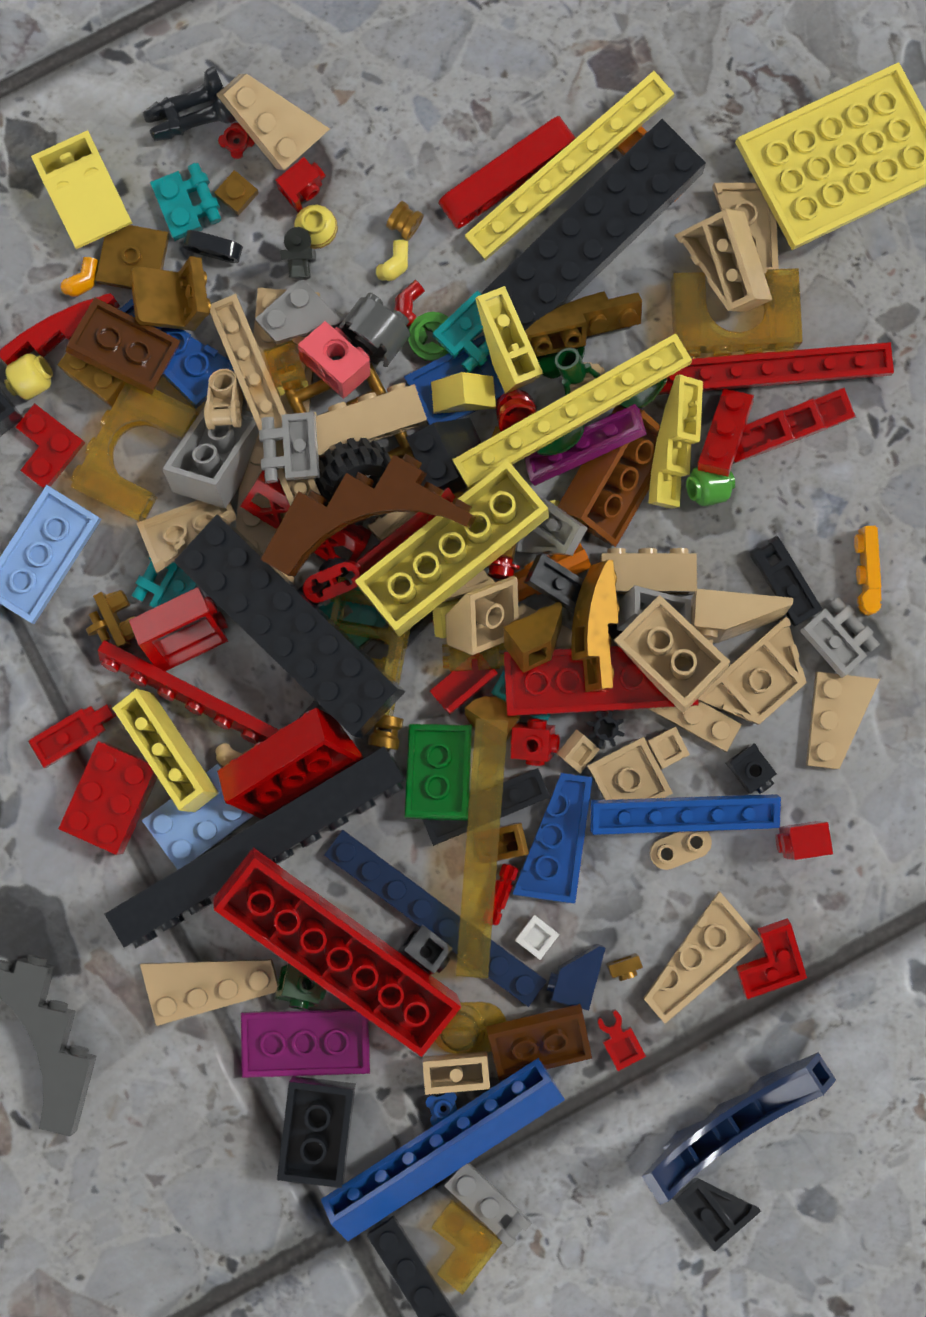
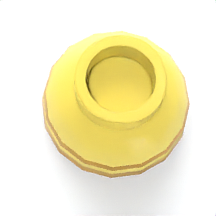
M318 204L308 205L300 210L294 221V227H301L310 234V248L312 249L323 248L329 245L336 237L338 230L337 220L333 213L325 206Z

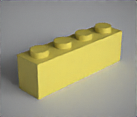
M135 689L113 707L118 718L179 811L196 812L219 794L152 692Z

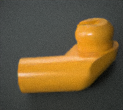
M83 257L81 272L64 279L61 282V291L65 295L76 297L91 290L95 283L99 261L95 258Z

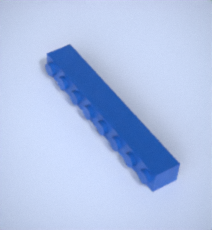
M539 1058L342 1185V1188H337L323 1197L321 1202L331 1225L347 1241L353 1239L565 1100Z

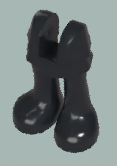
M215 66L208 68L204 72V83L198 88L174 97H165L161 102L156 101L143 112L145 122L147 123L156 122L166 117L168 119L151 128L150 134L154 141L169 140L174 135H184V132L191 128L212 122L221 121L229 124L237 121L216 95L224 87ZM214 101L213 104L184 116L179 115V112Z

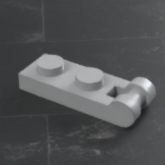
M470 1163L455 1171L444 1183V1186L509 1248L517 1241L515 1237L522 1229L526 1231L532 1224L525 1214ZM508 1214L513 1221L505 1228L499 1221Z

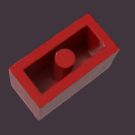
M814 821L781 826L779 828L780 834L775 835L778 853H783V857L786 859L799 860L833 854L828 822Z

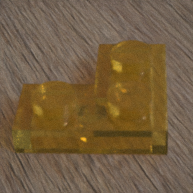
M451 1199L432 1224L433 1230L455 1246V1249L437 1271V1275L463 1295L500 1247L502 1241L496 1234Z

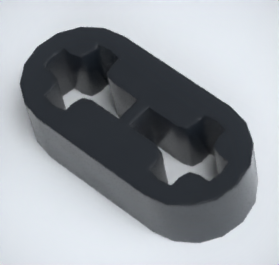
M187 230L183 247L190 252L229 263H239L243 246L235 241L195 230Z

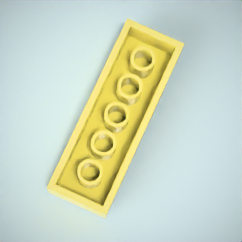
M508 460L458 498L472 507L469 513L474 515L476 519L471 528L448 518L436 516L355 580L362 593L398 637L549 518L548 507Z

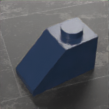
M596 944L558 966L557 973L551 972L546 991L551 992V1000L570 1006L581 1004L582 1009L589 1011L606 948L603 945Z

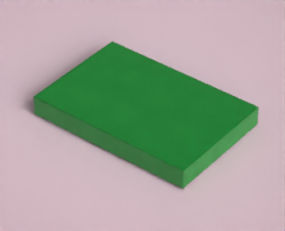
M409 724L405 819L469 821L472 725Z

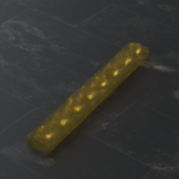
M476 718L456 976L488 979L508 721Z

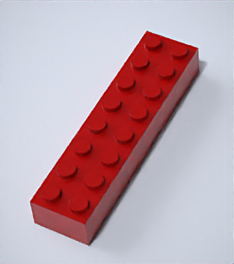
M254 847L213 898L214 911L421 1057H423L462 1007L454 991Z

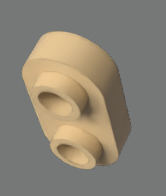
M707 831L675 832L656 840L651 845L650 859L660 869H673L705 856L711 849V836ZM694 836H698L701 839L699 848H693L690 844ZM664 848H669L672 851V856L668 860H664L661 857V851Z

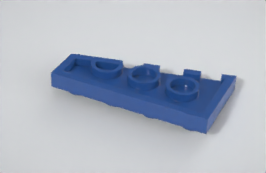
M131 298L119 310L135 317L134 303ZM153 326L180 340V345L163 377L197 409L207 400L208 380L212 373L219 369H229L234 372L230 360L219 354L218 350L208 344L204 345L194 339L185 330Z

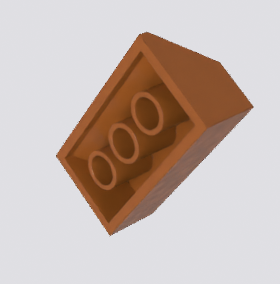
M617 405L611 415L625 408ZM640 409L647 435L582 464L557 506L586 526L588 533L614 547L619 543L650 489L651 469L660 425L642 409Z

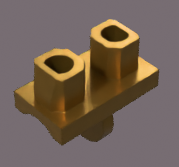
M119 590L107 595L100 592L93 597L104 620H101L97 611L90 613L89 617L93 624L86 629L88 636L98 634L101 642L103 640L109 641L111 639L107 632L109 628L117 647L125 649L131 646L130 641L135 639V635L129 620L135 618V616L120 622L116 614L130 606L124 591Z

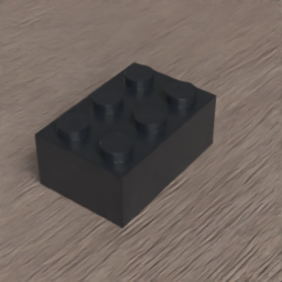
M292 1076L288 1085L277 1174L278 1181L342 1188L345 1177L356 1083Z

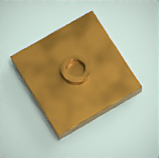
M128 225L105 236L95 281L98 284L132 290L130 272L133 267L139 266L163 270L169 233Z

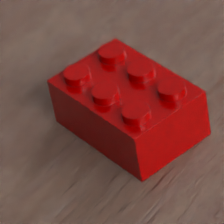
M98 741L58 829L115 855L124 854L158 777L145 759L106 742Z

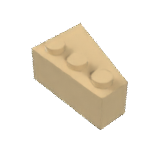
M725 209L674 235L679 243H683L692 255L690 258L694 264L699 265L708 279L706 281L728 311L747 312L773 300L744 211Z

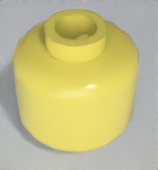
M29 353L7 365L5 370L7 379L4 380L7 390L13 396L18 395L24 400H29L50 388L53 371L49 363L42 356Z

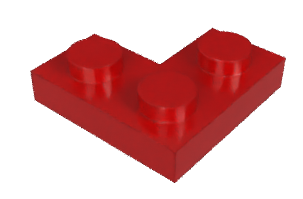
M35 403L15 427L39 446L20 471L43 489L46 485L50 487L53 485L85 444L81 438Z
M788 918L758 928L765 957L736 966L747 1000L807 979L794 931Z

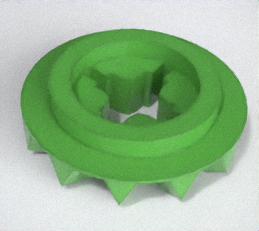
M427 312L418 316L409 328L410 337L408 338L410 347L414 354L421 357L424 361H435L449 353L442 345L439 346L433 341L425 344L428 336L424 329L426 328L433 333L449 318L448 316L439 312Z

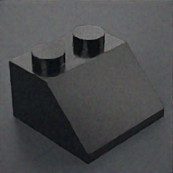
M470 417L432 423L406 437L416 460L422 463L420 470L427 473L425 476L426 482L428 481L442 490L449 488L453 494L467 488L452 459L482 443Z

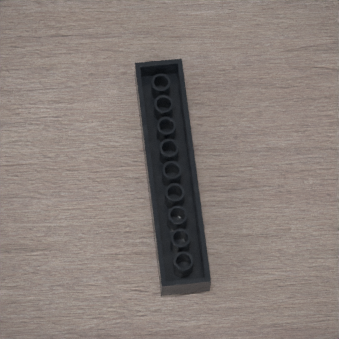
M383 746L106 912L104 915L123 947L133 944L136 949L158 937L155 931L159 928L163 932L171 929L185 920L184 913L189 911L193 915L213 904L210 898L220 891L253 847L276 864H279L293 856L295 853L292 849L299 844L304 848L321 839L322 836L319 832L329 828L330 831H334L348 823L347 816L354 811L361 815L376 806L374 799L384 794L386 798H389L403 790L404 788L401 783L406 781V778L388 748Z

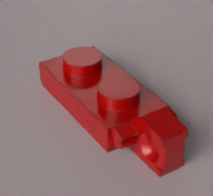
M108 704L94 711L92 706L86 709L81 708L31 738L28 742L43 768H48L99 737L101 733L106 731L103 724L117 715L112 706Z

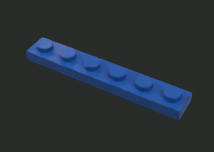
M778 794L591 800L590 831L593 835L780 828L781 797Z

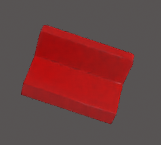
M480 653L470 656L429 692L445 711L451 715L498 675V672L487 663Z

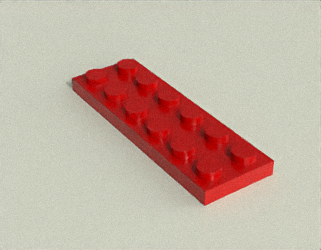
M619 646L610 647L611 665L614 669L613 688L586 692L583 660H572V648L554 649L550 661L524 673L508 652H504L507 716L669 708L676 706L659 691ZM698 699L691 706H698Z

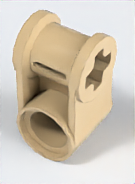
M219 369L213 372L208 380L207 401L204 406L206 426L209 430L215 429L216 426L233 425L234 428H240L242 426V404L244 399L242 390L232 370Z

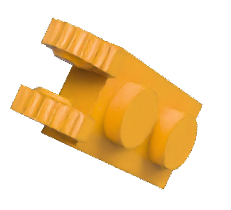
M876 525L860 528L858 534L854 537L855 552L860 553L861 564L856 568V579L858 584H862V593L857 597V604L859 605L857 608H859L858 611L863 616L876 614L880 611L879 609L882 605L880 603L882 601L878 527Z

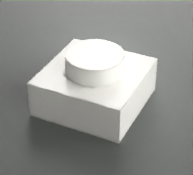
M533 915L515 938V941L541 960L560 934L536 915Z

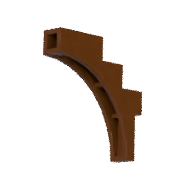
M407 454L402 459L393 455L375 488L372 487L375 481L360 472H357L355 477L346 473L328 506L325 505L328 499L312 490H310L308 495L298 491L260 560L287 576L295 577L309 556L328 538L345 527L371 516L393 512H422L448 518L468 528H471L476 517L469 513L472 509L471 506L456 497L452 503L442 498L441 495L444 491L428 481L423 487L421 483L427 473L419 469L422 465L421 462Z

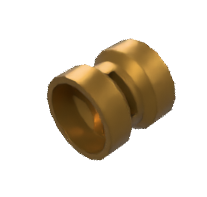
M384 715L374 725L373 733L369 735L368 745L385 746L388 749L398 750L400 743L398 731L402 729L404 719ZM380 729H389L392 732L381 731Z

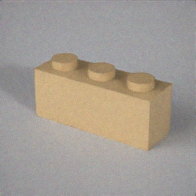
M609 548L607 553H602L600 556V562L613 560L614 570L617 575L616 595H625L634 585L670 595H693L697 589V553H689L687 548H672L670 553H657L656 548H640L638 553H626L625 548Z

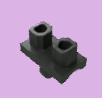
M301 227L291 228L284 236V244L287 250H280L281 260L288 262L289 278H311L310 261H316V251L310 248V234Z

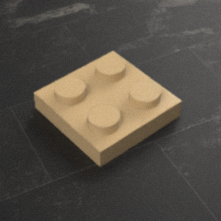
M644 737L587 765L604 800L665 798L673 794Z

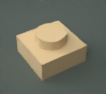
M676 726L646 741L660 769H664L690 755Z
M576 729L557 755L581 774L600 749Z

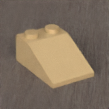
M696 589L691 599V625L712 644L720 643L781 620L793 605V598Z
M661 595L614 640L659 691L682 713L728 669L730 660Z

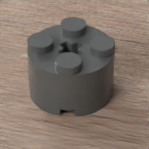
M368 293L366 297H361L338 327L352 340L351 344L355 348L361 347L368 354L371 363L378 365L380 361H384L383 367H388L410 337V332L406 327L409 323L408 318L397 310L390 311L383 306L382 300L373 293Z

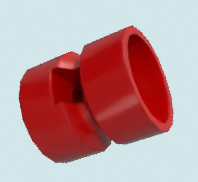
M519 389L506 394L503 393L496 404V416L501 432L537 412L532 396L526 391Z

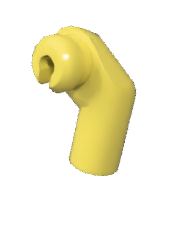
M393 241V257L384 262V264H379L376 268V276L379 280L393 281L406 272L408 268V241Z

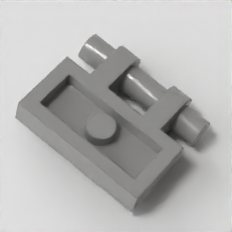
M314 412L281 415L282 428H275L273 417L261 418L262 430L259 431V440L263 442L264 458L261 459V470L265 471V482H278L277 470L285 468V478L288 481L320 478L316 414ZM283 440L284 456L276 457V441Z
M837 597L829 604L836 613L834 617L825 608L807 623L800 632L842 678L867 657L866 653L859 647L862 643L870 652L878 647L880 643L873 637L872 634L874 632L868 625L865 627L853 614L855 610L849 604L846 606ZM843 622L855 634L853 638L841 626Z

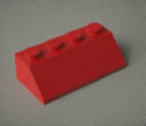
M314 708L305 712L302 717L288 726L280 728L277 733L263 742L257 743L243 755L232 759L229 764L217 772L225 803L263 819L362 760L363 756L334 717L318 708Z

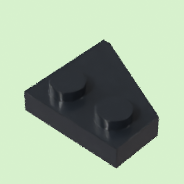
M694 1178L672 1198L714 1252L761 1212L759 1207L699 1178Z

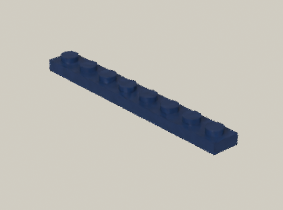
M345 830L341 831L324 854L325 857L418 926L424 925L451 946L453 952L527 1007L530 1006L546 984L547 980Z

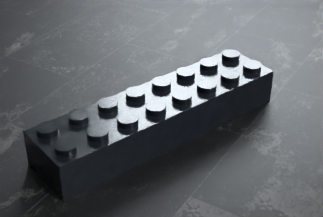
M661 119L481 294L505 286L524 330L528 329L547 313L573 300L703 174L706 162Z
M216 515L174 562L353 737L362 739L406 691L312 601L307 599L305 594L281 571L260 560L263 554L229 521Z

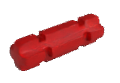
M506 863L502 865L499 872L500 879L496 880L488 902L490 906L486 908L483 916V921L495 926L500 923L502 917L501 910L505 909L513 887L511 885L512 880L515 881L518 873V868Z

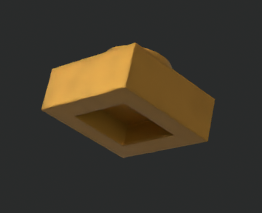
M234 170L214 194L239 216L259 192L256 187Z
M636 953L606 963L610 976L612 978L618 977L619 981L637 976L636 970L643 968L639 955Z

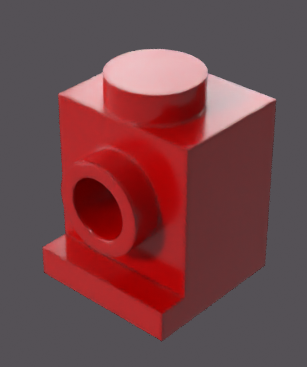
M303 157L275 181L280 193L299 213L303 209L301 202L304 200L309 201L319 193L322 186L321 180L326 175L317 163L313 162L310 164Z

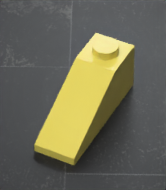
M503 286L477 296L475 299L492 365L505 394L533 383L543 374V371L506 287Z

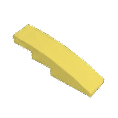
M683 375L675 376L657 436L651 469L648 504L670 509L680 507L681 477L690 475L691 444L700 442L703 381Z

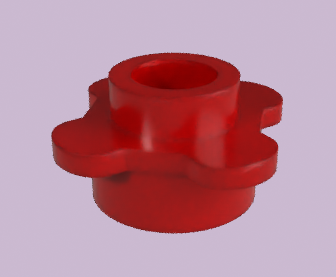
M237 122L232 123L224 131V134L218 138L219 146L231 152L233 159H241L243 152L255 144ZM239 139L240 141L239 143H234V140Z
M500 556L487 566L489 568L488 575L504 580L514 576V571L520 570V566L512 564L513 559Z

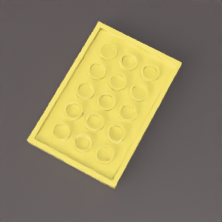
M899 62L738 137L735 141L792 250L926 187V111Z

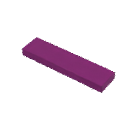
M634 404L584 427L583 435L578 443L563 453L540 455L534 452L525 457L530 482L536 486L647 435L640 409Z

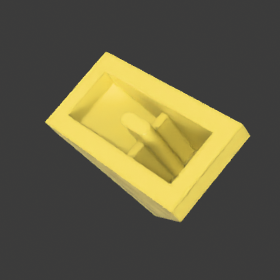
M460 372L431 382L434 414L496 409L493 376Z

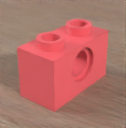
M326 321L298 344L300 360L343 399L370 376V358L361 347L355 348L341 329L338 327L333 328ZM334 356H341V357H343V358H341V359H339V360H332V359H331V358L334 357Z

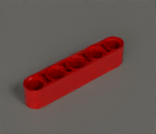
M560 116L554 117L441 197L438 204L456 229H460L521 187L575 140L576 137Z

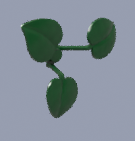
M585 346L565 348L560 352L536 357L544 377L555 379L562 376L565 396L571 393L570 384L581 383L586 373L591 374L594 378L601 376L591 367L590 363L584 364L582 359L585 354ZM667 378L619 405L627 408L636 404L639 409L647 406L662 390L667 382ZM584 425L536 452L540 455H556L569 450L581 439Z

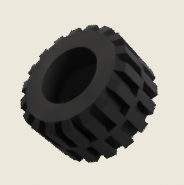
M350 438L347 439L345 444H342L341 441L335 444L336 448L333 451L328 449L324 453L326 458L319 460L320 478H316V485L320 494L328 499L325 505L328 506L346 473L354 477L357 472L363 475H370L369 478L375 481L372 486L375 488L391 460L385 448L380 447L379 443L374 440L369 443L367 438H360L359 441ZM387 514L371 516L369 518L356 522L355 525H363L364 521H368V523L371 524L373 522H376L375 518H377L378 516L383 518Z

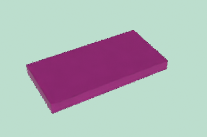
M353 1008L241 1012L242 1078L370 1074L369 1020Z

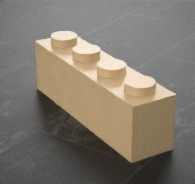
M399 383L387 388L388 393L376 396L375 392L368 393L357 398L358 403L348 406L346 402L337 403L328 407L329 412L318 416L316 414L319 460L326 458L324 453L328 449L333 451L336 448L335 444L340 441L342 444H345L347 439L354 438L355 441H359L360 438H367L370 443L373 440L378 441L423 426L427 418L415 384L406 387L405 383Z

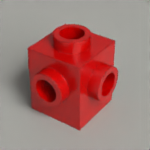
M528 719V723L518 722L512 727L511 759L526 760L527 765L542 766L553 758L554 753H558L560 736L555 734V725H548L547 720Z

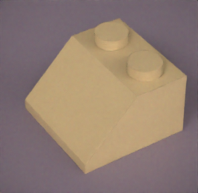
M511 576L465 594L445 615L447 645L474 655L504 643V627L512 621L519 619L517 577Z

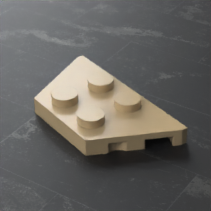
M785 617L736 659L698 700L754 724H761L807 683L803 668L800 666L797 645L794 644L791 633L790 620Z

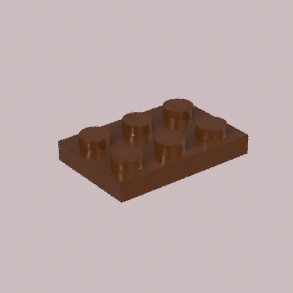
M94 298L69 340L65 352L152 395L180 345V340L153 326L141 325L136 321L135 317Z
M581 1004L486 1026L499 1081L508 1078L537 1058H539L546 1069L592 1059Z

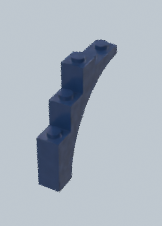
M819 1052L760 1077L748 1092L719 1104L705 1120L677 1131L663 1146L664 1152L642 1175L643 1180L659 1205L669 1202L700 1171L749 1135L784 1114L824 1096L836 1081L834 1075Z

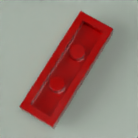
M723 389L698 461L699 471L729 477L754 403V395Z

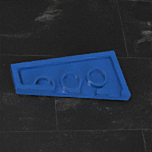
M560 773L512 895L575 904L593 777Z

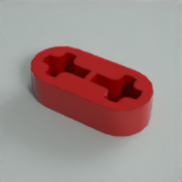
M344 561L309 576L304 582V594L312 602H324L358 587L355 580L363 575V570L354 561ZM344 567H346L347 571L353 570L355 576L351 578L352 584L348 580L338 583L335 578L344 573ZM315 579L319 583L329 580L331 584L330 587L322 590L323 596L319 592L314 593L312 591V587L316 585Z

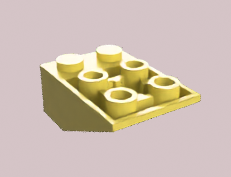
M88 130L31 156L76 249L133 224Z

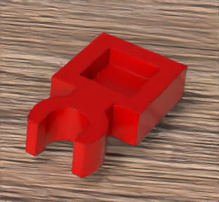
M614 1009L612 1010L615 1017L613 1025H605L601 1017L597 1018V1023L603 1032L610 1035L609 1038L602 1042L617 1071H620L645 1058L646 1055L632 1028L621 1029L622 1017Z

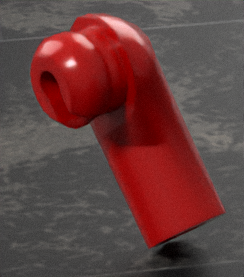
M414 280L395 298L394 310L401 312L408 318L409 323L406 326H410L416 319V315L412 312L413 302L425 292L417 280Z

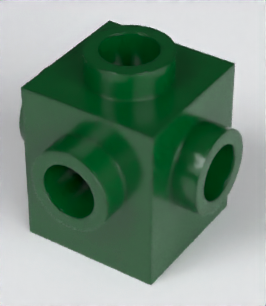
M288 963L281 967L275 999L290 1002L289 1007L306 1011L308 1007L319 1004V1001L324 999L327 990Z

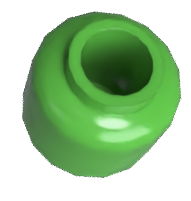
M695 467L686 480L688 496L700 506L726 502L731 497L732 489L735 488V478L731 471L729 477L699 471L698 467Z

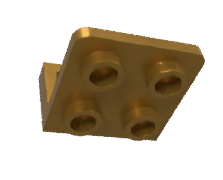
M190 256L179 272L135 266L131 270L130 278L135 319L139 324L195 331L205 317L209 315L211 302L206 294L207 274L203 271L202 258Z

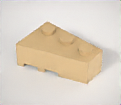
M239 74L216 94L276 169L285 170L330 130V128L248 74Z

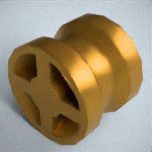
M401 201L391 213L386 227L391 231H399L401 237L408 241L419 228L424 214L419 211H412L406 202Z

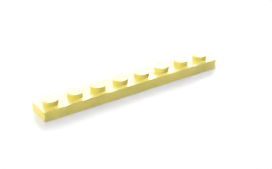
M655 71L650 73L466 233L465 238L486 261L674 98V92Z
M675 333L452 459L466 486L470 489L506 460L512 465L685 368L692 363V359Z

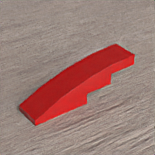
M111 293L96 297L115 308L120 307ZM94 298L59 311L25 330L0 349V358L8 365L21 356L31 353L34 349L44 358L65 338L71 339Z
M841 388L815 400L810 399L787 410L777 411L746 424L734 462L738 463L856 418L846 389Z

